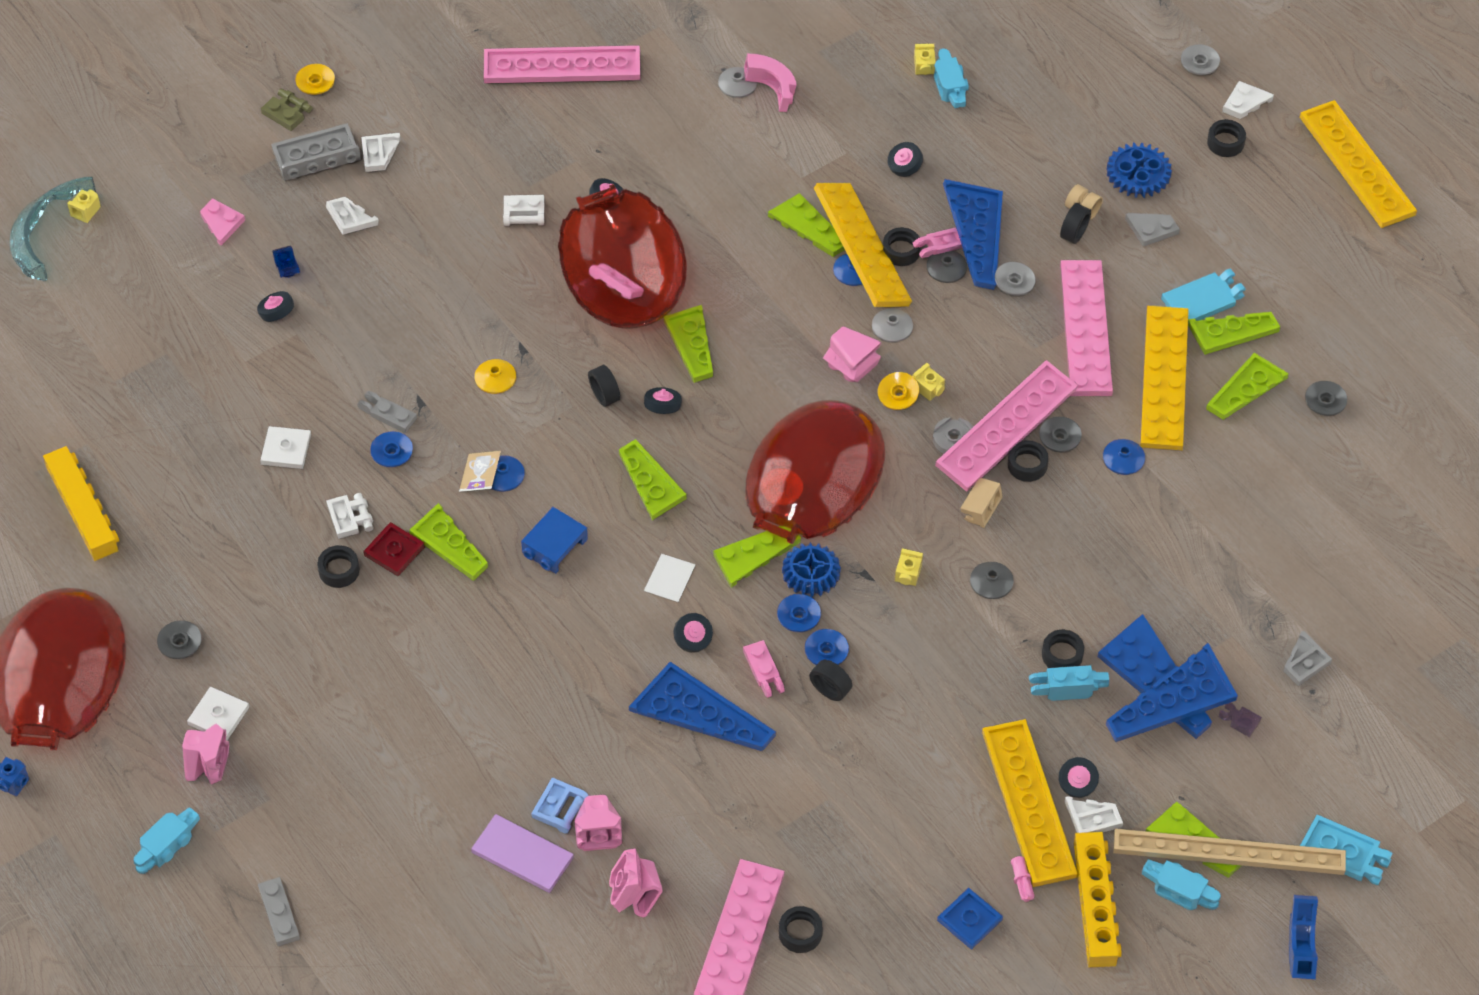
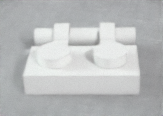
M361 493L355 494V500L349 501L347 495L326 500L338 539L358 534V526L360 525L364 526L366 532L373 530V519L367 511L368 504ZM353 511H359L360 515L354 517Z

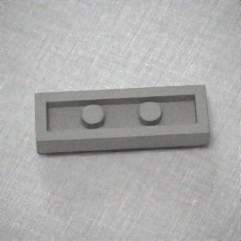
M280 877L259 883L258 888L277 946L300 940Z

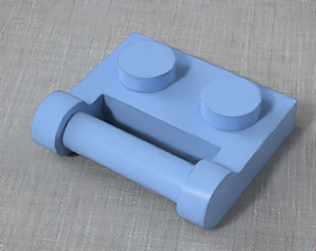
M551 778L531 813L532 818L567 834L571 829L570 824L584 799L589 795L579 788ZM569 796L574 797L575 799L563 820L557 818Z

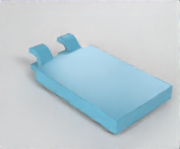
M1227 269L1220 276L1214 272L1162 294L1161 299L1167 307L1188 308V319L1195 318L1196 321L1234 307L1236 300L1242 299L1245 296L1243 291L1246 289L1242 283L1236 284L1230 289L1228 285L1234 283L1232 277L1235 276V273L1232 269Z
M1316 815L1300 846L1346 850L1345 875L1358 881H1362L1363 877H1366L1375 885H1379L1383 870L1373 867L1374 863L1377 861L1381 866L1388 868L1393 854L1388 850L1379 848L1380 841L1320 815Z

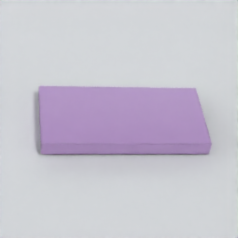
M497 814L494 815L471 848L473 854L548 893L552 891L574 858V855L569 851Z

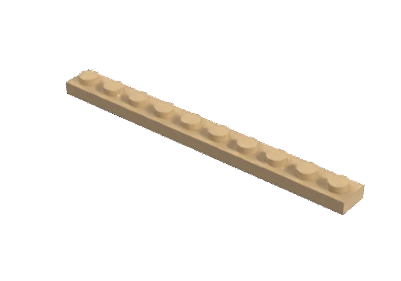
M1115 829L1113 853L1338 875H1344L1346 871V850Z

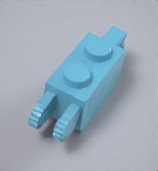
M942 48L939 50V58L934 64L935 71L933 76L941 100L951 102L954 108L965 107V95L969 86L967 79L963 78V67L961 64H958L956 57H951L949 50Z
M1091 665L1047 668L1046 672L1029 675L1031 683L1040 684L1030 688L1031 694L1037 696L1048 695V699L1052 701L1087 699L1098 688L1109 686L1108 672L1092 670Z
M190 807L178 816L174 813H166L140 838L141 850L133 859L136 871L140 874H146L155 865L160 868L164 863L169 862L173 858L174 853L189 843L192 837L191 830L200 820L199 814Z
M1148 859L1144 865L1142 875L1155 883L1154 889L1157 895L1188 910H1194L1198 905L1211 910L1217 909L1221 893L1215 890V888L1208 886L1209 880L1205 879L1201 874L1193 873L1183 868L1182 865L1166 860L1165 864H1161Z

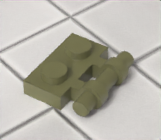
M281 88L278 91V95L282 98L279 100L273 96L261 107V114L292 131L304 120L302 112L310 113L313 107L303 98L299 99L294 96L293 92ZM292 103L296 106L292 108L288 104Z

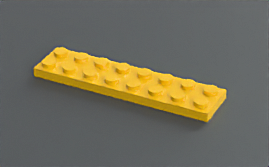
M1335 100L1300 113L1299 118L1380 228L1416 216V208Z
M816 183L814 190L874 307H909L912 300L890 258L885 254L883 244L851 183Z
M1147 305L1140 446L1142 448L1183 450L1188 308Z
M1026 719L982 728V734L1021 854L1025 858L1028 874L1031 875L1032 887L1077 878L1078 873Z

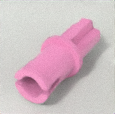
M1022 856L1015 857L1011 860L1015 875L1014 883L1018 886L1021 899L1024 902H1029L1034 899V892L1030 881L1031 875L1028 874L1025 858Z

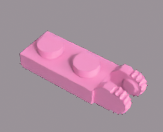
M956 228L930 233L913 242L915 248L928 245L927 248H924L919 253L921 258L962 248Z
M604 263L598 266L592 265L589 268L591 277L596 280L601 279L608 287L619 291L624 298L641 297L644 292L642 287Z
M764 640L744 646V655L766 698L772 696V691L768 684L774 682L779 693H783L785 691L783 682Z

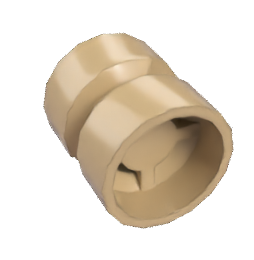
M1077 184L1069 192L1065 201V207L1070 209L1075 203L1091 209V220L1100 210L1103 197L1094 192L1089 193L1087 188Z

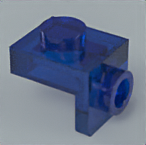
M292 246L272 251L280 278H289L300 273Z

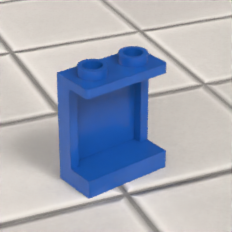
M552 507L521 541L522 553L527 559H533L539 563L543 569L550 570L556 574L559 571V563L577 543L583 545L588 540L587 527Z

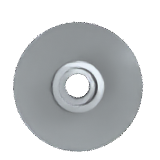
M1197 44L1187 47L1182 52L1181 63L1187 71L1193 74L1207 75L1217 70L1220 64V57L1213 48Z
M733 67L725 70L720 75L718 85L720 90L727 96L742 98L755 91L757 82L745 81L744 68Z
M1007 262L996 270L995 282L1003 292L1020 296L1029 293L1033 289L1035 275L1028 266L1022 263Z
M885 309L874 316L872 330L883 341L891 343L900 342L908 338L912 333L913 322L911 317L902 310Z

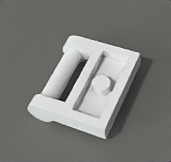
M544 195L504 196V226H510V224L544 225Z

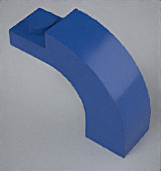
M1293 896L1289 924V965L1292 978L1316 980L1318 961L1315 948L1317 896Z

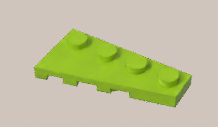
M800 193L768 211L769 218L780 221L783 227L796 231L797 235L801 238L809 239L813 242L814 246L830 256L835 257L845 251L834 227Z
M702 305L664 316L667 330L693 383L713 377Z
M1272 312L1245 314V317L1228 315L1222 319L1205 317V320L1196 321L1195 318L1188 319V327L1204 355L1280 331V325Z
M1253 353L1210 400L1206 410L1224 420L1288 379L1289 373L1258 354Z
M636 439L619 449V456L652 520L687 499L686 493Z
M439 503L409 530L410 534L423 541L427 548L473 581L488 568V562L475 546L470 544L465 534L456 527L452 518L449 515L447 516Z
M789 522L713 550V555L732 588L742 578L749 577L753 574V571L761 566L764 567L774 557L781 556L799 544L801 537L794 524Z
M1175 802L1148 826L1145 831L1219 838L1178 802ZM1202 862L1203 865L1228 878L1242 866Z

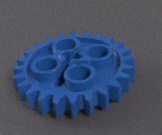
M1133 142L1132 147L1125 144L1124 149L1118 147V152L1113 151L1112 156H1109L1106 168L1107 176L1110 177L1109 182H1114V188L1120 187V193L1126 190L1127 196L1131 193H1134L1135 198H1137L1138 194L1145 198L1146 193L1153 196L1154 191L1160 193L1161 188L1165 189L1166 184H1169L1172 173L1171 164L1168 163L1169 158H1164V152L1158 153L1159 148L1152 150L1151 144L1147 148L1144 147L1143 143L1137 146Z

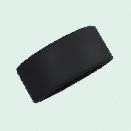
M1228 119L1218 120L1209 128L1207 145L1214 154L1221 157L1236 156L1244 148L1246 131L1236 121ZM1221 133H1229L1234 135L1238 141L1230 144L1223 143L1215 136Z
M1075 203L1063 221L1060 237L1074 244L1079 242L1089 224L1091 209Z
M904 227L894 228L886 233L883 239V250L893 265L909 266L915 263L920 256L921 247H914L909 252L901 253L891 249L890 245L896 241H905L913 246V242L920 238V236L915 231Z
M603 364L588 372L591 389L602 406L606 407L620 400L621 395L618 384L606 365Z
M1024 440L1018 442L1009 451L1008 470L1016 479L1032 482L1039 480L1045 475L1048 467V453L1040 443ZM1031 454L1040 460V465L1034 468H1025L1016 463V458L1019 455Z
M335 545L328 547L318 557L317 566L320 579L330 587L342 588L349 586L359 576L360 567L357 554L347 546ZM336 559H345L351 562L350 569L342 574L329 573L326 571V566L329 562Z
M1060 629L1046 636L1041 655L1043 662L1048 668L1080 666L1085 647L1083 640L1078 634L1070 630ZM1056 643H1066L1076 650V655L1070 659H1059L1052 655L1050 647Z
M820 660L809 674L813 686L822 695L833 701H841L853 686L852 680L844 669L830 660Z
M796 906L788 909L781 916L779 921V939L782 945L789 951L807 953L814 950L820 944L823 932L822 920L813 909L805 906ZM795 920H806L814 926V933L805 940L794 939L788 935L787 926Z

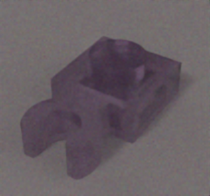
M1231 702L1225 704V709L1230 712L1223 710L1219 712V717L1222 720L1232 721L1230 727L1249 738L1262 719L1261 716L1243 706L1240 710H1237Z

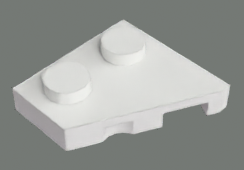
M1239 81L1223 106L1222 112L1241 119L1247 116L1249 112L1259 109L1261 104L1272 102L1274 94Z
M346 197L326 202V208L342 235L378 225L379 220L376 216L371 218L364 213L365 209L355 205Z

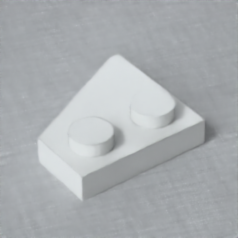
M400 133L361 137L365 172L386 170L400 142Z
M1065 797V804L1077 833L1107 832L1122 828L1123 821L1116 804L1098 803L1088 799L1086 802L1072 800L1073 797Z

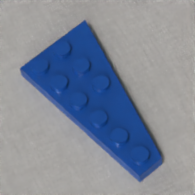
M944 179L943 187L973 284L977 287L994 290L996 287L995 273L998 266L1003 191Z
M1143 614L1102 648L1097 656L1140 693L1147 692L1152 688L1153 684L1177 667ZM1205 711L1176 721V723L1197 739L1211 726L1212 721Z
M1209 643L1202 647L1201 651L1191 655L1185 663L1179 667L1177 666L1153 684L1151 689L1137 696V699L1130 705L1124 706L1107 719L1106 726L1114 741L1118 742L1236 701L1238 695Z
M669 662L629 706L630 712L759 751H763L776 736V731L672 662Z

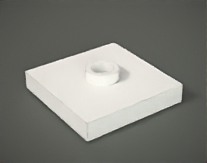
M269 426L260 460L261 465L303 469L311 437L310 430Z
M210 687L187 720V723L204 732L217 723L222 729H226L227 741L249 709V703Z

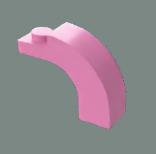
M747 53L744 65L745 81L760 82L770 86L777 94L779 112H787L789 104L793 102L797 85L791 71L773 58Z

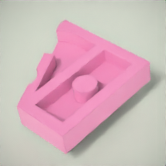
M213 198L200 211L202 219L208 224L209 230L215 235L218 244L221 246L245 221L243 214Z

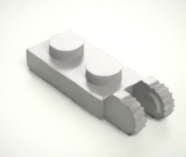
M367 391L364 396L368 401L375 404L374 407L363 400L357 403L359 409L370 414L371 417L404 433L409 430L417 419L416 413L383 397L380 398L372 391Z

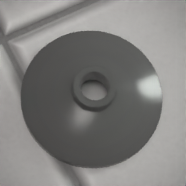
M949 251L936 255L932 254L927 260L926 267L933 279L943 283H953L964 277L967 271V262L958 252Z
M1331 381L1315 382L1308 387L1305 394L1308 407L1320 415L1332 416L1339 414L1347 405L1348 399L1345 390L1340 385Z
M1058 416L1046 420L1041 425L1039 437L1043 445L1048 449L1056 452H1068L1079 445L1082 433L1075 421L1067 417Z
M998 562L981 563L973 569L970 576L972 589L979 596L987 599H999L1006 596L1011 591L1014 582L1011 571L1005 565Z
M174 621L167 624L161 629L157 637V644L161 653L172 659H184L193 655L199 649L202 641L201 632L198 627L188 621Z

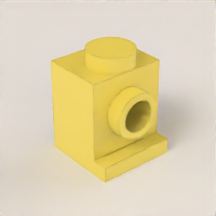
M915 44V75L934 74V64L936 63L934 44Z
M81 189L76 197L67 203L70 216L85 223H88L101 207L99 197L93 190L84 191Z
M928 363L924 364L912 375L918 382L919 393L929 401L943 393L945 379L932 370Z
M902 548L895 572L896 582L916 586L922 567L923 553Z

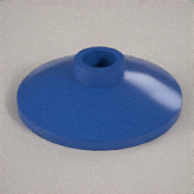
M848 255L840 256L835 261L833 267L835 277L845 285H863Z
M390 431L380 434L373 440L370 452L373 460L379 465L397 467L410 459L413 453V445L405 434Z
M1118 439L1110 442L1105 447L1103 461L1111 471L1121 475H1130L1138 472L1143 467L1145 453L1136 442L1128 439Z
M500 456L491 489L506 492L517 488L522 483L525 474L521 462L511 456Z
M793 594L780 602L777 609V617L781 625L793 632H805L818 624L821 617V609L817 601L812 597L804 594Z
M832 629L817 630L805 642V654L815 665L824 659L839 665L846 659L849 652L846 638L838 631Z

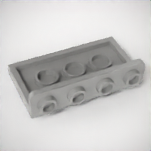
M348 123L271 144L284 181L361 160L359 147L354 141Z

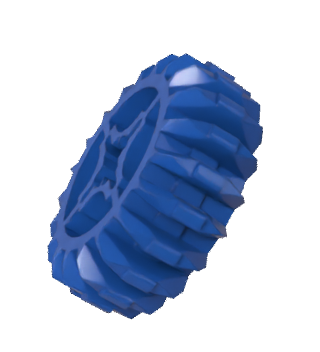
M811 542L808 546L801 543L800 549L794 546L792 552H788L786 558H784L782 567L784 582H787L788 588H794L795 594L801 591V594L806 595L807 593L811 597L815 593L821 597L823 591L829 593L830 588H835L836 582L840 578L839 573L841 570L839 559L835 557L834 551L829 552L827 546L821 548L820 543L817 546H813Z

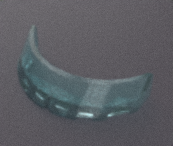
M93 177L74 179L54 187L30 202L18 215L10 233V250L16 264L27 277L41 281L48 279L45 265L37 258L29 242V236L46 206L52 200L70 199L75 193L80 192L81 189L96 192Z

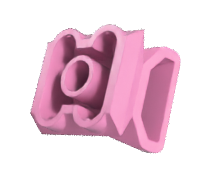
M843 326L832 335L830 348L823 359L828 362V366L831 369L840 370L847 381L858 382L877 366L881 356L875 351L880 347L881 342Z
M216 723L205 732L188 730L182 744L186 780L195 781L204 772L210 784L221 781L229 754V741H226V729H222Z
M606 795L587 796L575 818L578 848L583 851L617 848L622 844L621 817Z
M636 849L625 850L611 871L609 885L612 887L611 904L614 905L619 913L633 904L634 913L640 917H646L661 895L662 885L653 861L639 858Z

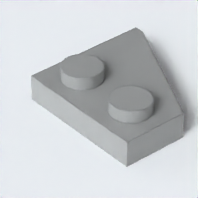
M1127 213L1125 220L1143 247L1179 234L1180 229L1171 215Z
M1303 630L1291 652L1290 658H1288L1284 672L1297 686H1300L1329 666L1332 658Z

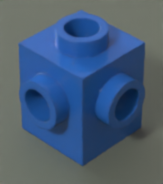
M5 757L2 763H0V790L16 797L29 781L26 766L18 759L12 760Z

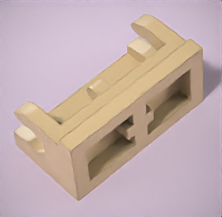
M984 478L977 480L960 508L962 513L969 514L965 517L966 521L985 528L1003 497L1000 483Z

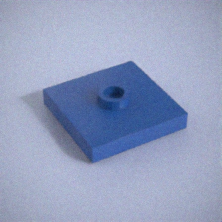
M970 888L966 889L937 917V921L971 950L1003 920V916Z

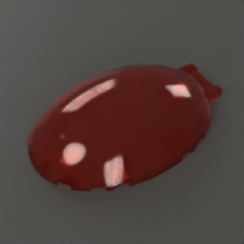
M614 184L609 185V188L583 198L581 196L576 197L579 208L571 209L566 219H563L559 230L558 250L564 279L577 303L598 321L616 328L638 329L660 321L678 303L687 278V261L684 246L671 219L666 216L660 206L651 201L650 197L639 191L636 193L627 189L622 190L618 194ZM604 263L642 287L644 292L641 297L624 298L619 291L608 287L601 279L596 280L591 277L589 268L592 265L598 266Z
M820 400L796 408L777 422L762 439L747 472L745 495L751 515L756 517L753 528L757 530L761 528L785 538L788 543L793 544L799 534L806 539L821 535L826 537L836 532L837 528L843 523H849L852 520V516L858 510L861 511L871 498L883 472L885 461L884 440L879 427L871 416L859 407L844 401ZM784 526V527H786V528L791 529V531L785 530V529H783V528H781V527Z
M58 588L44 592L28 601L14 615L0 637V726L6 734L11 735L12 747H18L19 745L50 747V750L56 751L60 737L71 740L83 731L87 733L98 722L97 718L103 710L106 711L110 706L109 701L113 693L116 694L123 674L126 644L123 626L118 614L111 604L98 594L79 588ZM22 734H27V735H38V736H50L51 738L28 737V736H21V735H22Z

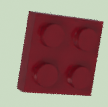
M390 522L367 546L363 553L365 557L398 577L425 548L423 541Z

